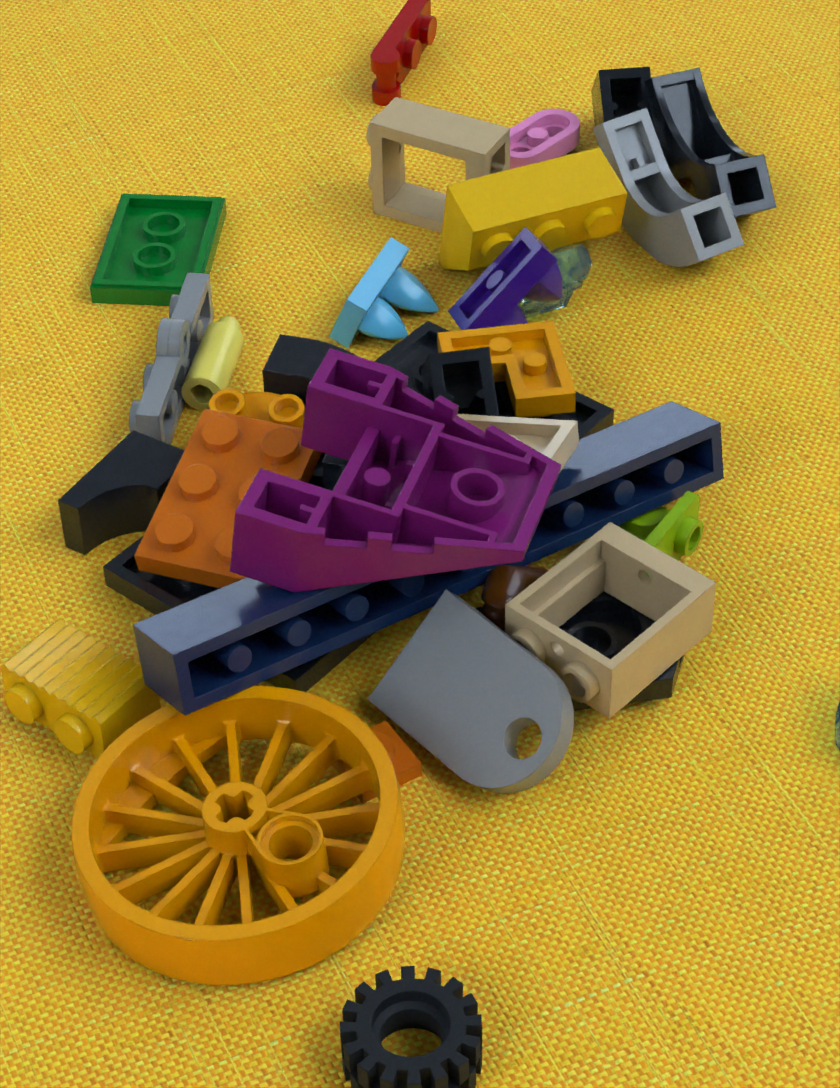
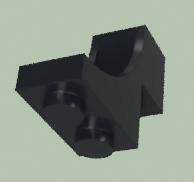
M700 68L652 77L644 81L656 134L668 167L676 181L692 178L696 198L706 200L726 192L735 219L776 208L765 155H752L745 152L727 135L711 106Z

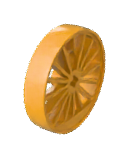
M251 686L186 716L169 704L146 716L122 733L101 754L82 783L74 805L71 836L74 863L87 904L103 932L123 953L142 966L174 979L208 985H241L280 978L308 968L342 949L375 919L389 899L401 871L405 848V815L399 782L390 757L378 737L362 720L340 705L314 694L282 687ZM250 739H271L253 784L243 782L240 742ZM297 742L315 747L273 788L291 744ZM228 746L230 782L217 787L202 764ZM342 760L352 767V769L307 790L335 761ZM190 775L205 797V800L202 802L176 786ZM368 790L374 791L379 801L378 803L329 810ZM157 803H160L177 814L151 809ZM373 831L368 844L331 839V837ZM129 833L153 836V838L122 842ZM288 858V859H294V860H292V861H285V860H282V859ZM153 865L114 885H111L103 875L105 872ZM329 865L350 868L339 880L329 875ZM252 872H255L282 912L281 914L255 921L251 882ZM238 875L242 923L217 925ZM174 886L149 912L136 906V904ZM208 889L194 924L176 921ZM318 889L319 895L300 906L293 899L309 895Z

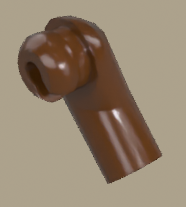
M517 565L495 567L487 575L483 587L481 600L484 602V605L480 609V613L501 630L505 631V604L548 570L542 567Z

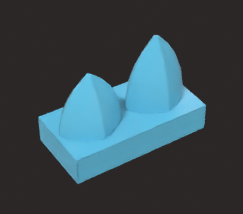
M390 237L347 298L329 335L331 339L349 348L359 332L377 339L399 340L408 336L406 327L392 306L408 311L437 313L439 308L426 287L416 276L401 266L410 248Z

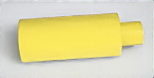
M224 316L218 322L208 325L204 331L181 389L185 402L197 410L204 411V409H209L211 397L218 391L228 388L244 346V336L240 331V323L235 318Z

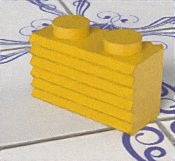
M62 618L56 620L0 666L5 687L4 700L11 713L23 723L32 724L36 720L53 730L59 741L68 750L76 754H81L86 750L99 758L108 746L127 729L146 716L161 709L159 695L144 683L141 663L136 665L131 657L126 659L121 651L116 653L111 646L105 647L101 640L96 642L91 634L86 636L81 629L76 631L71 623L66 625Z

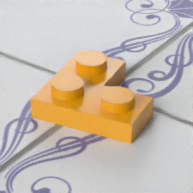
M554 321L437 333L438 353L489 347L494 382H506L515 417H546L553 414L575 412L576 392Z

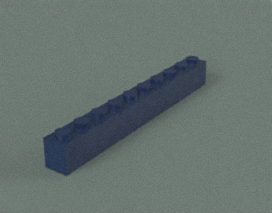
M671 401L579 439L578 447L559 474L522 562L301 592H291L246 577L135 623L133 628L144 683L186 716L429 609L436 604L446 589L458 596L485 584L487 575L497 566H526L590 538L609 522L615 525L622 524L681 498L686 491L694 492L724 479L721 423Z

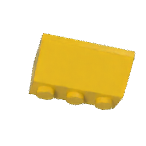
M600 147L449 184L446 191L439 262L443 269L466 271L491 265L525 227L536 235L550 251L565 245L592 238H603L609 234L619 232L627 191Z

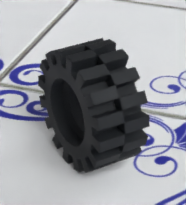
M401 966L400 980L392 981L387 969L375 974L376 990H373L363 981L355 989V1002L347 999L342 1010L343 1022L340 1021L343 1072L345 1080H351V1088H475L476 1073L481 1074L482 1018L481 1014H478V1003L474 996L470 993L463 997V983L452 977L443 987L441 986L440 970L428 967L425 979H415V966ZM409 1028L427 1030L436 1034L442 1041L441 1045L434 1051L416 1057L399 1056L387 1051L382 1046V1041L388 1035Z

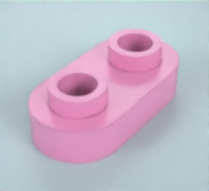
M546 109L533 114L510 129V169L562 157L572 151L579 144V118L566 110Z

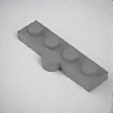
M187 272L180 294L172 295L169 305V318H162L159 324L154 364H147L144 370L141 400H134L131 404L129 413L130 433L134 430L171 445L185 405V400L181 393L183 383L204 331L214 321L210 274Z

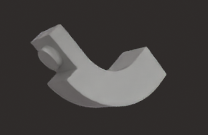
M647 108L593 127L599 147L627 191L621 224L632 239L657 261L673 267H685L745 245L726 192L706 200H701L688 194L676 181L664 157Z

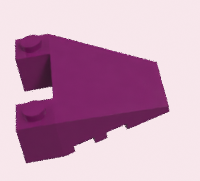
M330 348L307 388L301 446L349 461L333 491L260 468L235 511L230 572L291 592H301L522 562L559 477L561 464L493 425L487 427L484 432L457 416L459 405L441 395L433 402L408 388L409 377L393 367Z

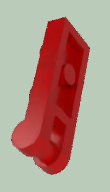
M408 0L370 55L371 70L376 74V79L372 83V100L375 104L387 106L395 97L401 98V84L410 70L417 68L420 56L426 46L433 44L436 36L437 20L435 16H431V0Z

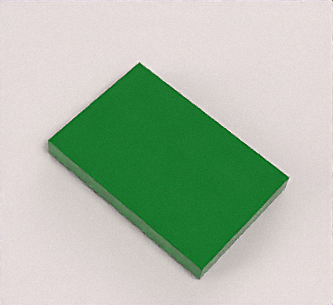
M121 194L90 285L92 303L169 306L172 295L180 294L187 272L210 274L227 214L225 198Z

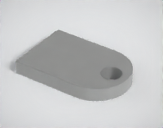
M447 589L368 698L371 703L460 778L470 784L495 793H517L527 790L546 779L565 756L574 728L572 699L560 676L466 601ZM538 724L542 734L539 748L532 756L520 759L516 750L518 736L527 726Z

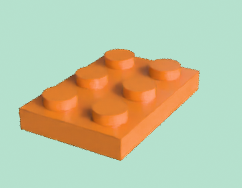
M204 409L134 554L138 569L215 588H222L246 578L245 576L230 572L235 511L261 468L309 483L322 452L301 446L303 428Z

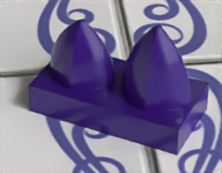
M525 227L448 312L461 330L528 323L522 309L518 306V303L523 298L537 302L562 299L563 283L561 272L556 263L558 259L536 235Z

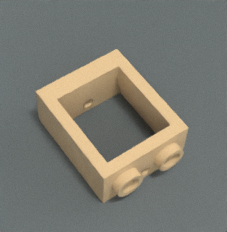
M395 97L379 114L373 116L367 128L366 140L371 149V170L368 185L370 190H372L373 213L442 233L446 194L405 182L404 144L465 161V180L510 169V128Z
M609 522L505 604V633L553 669L565 683L572 699L587 704L610 719L712 631L716 582ZM603 591L655 621L612 659L607 658L559 628Z

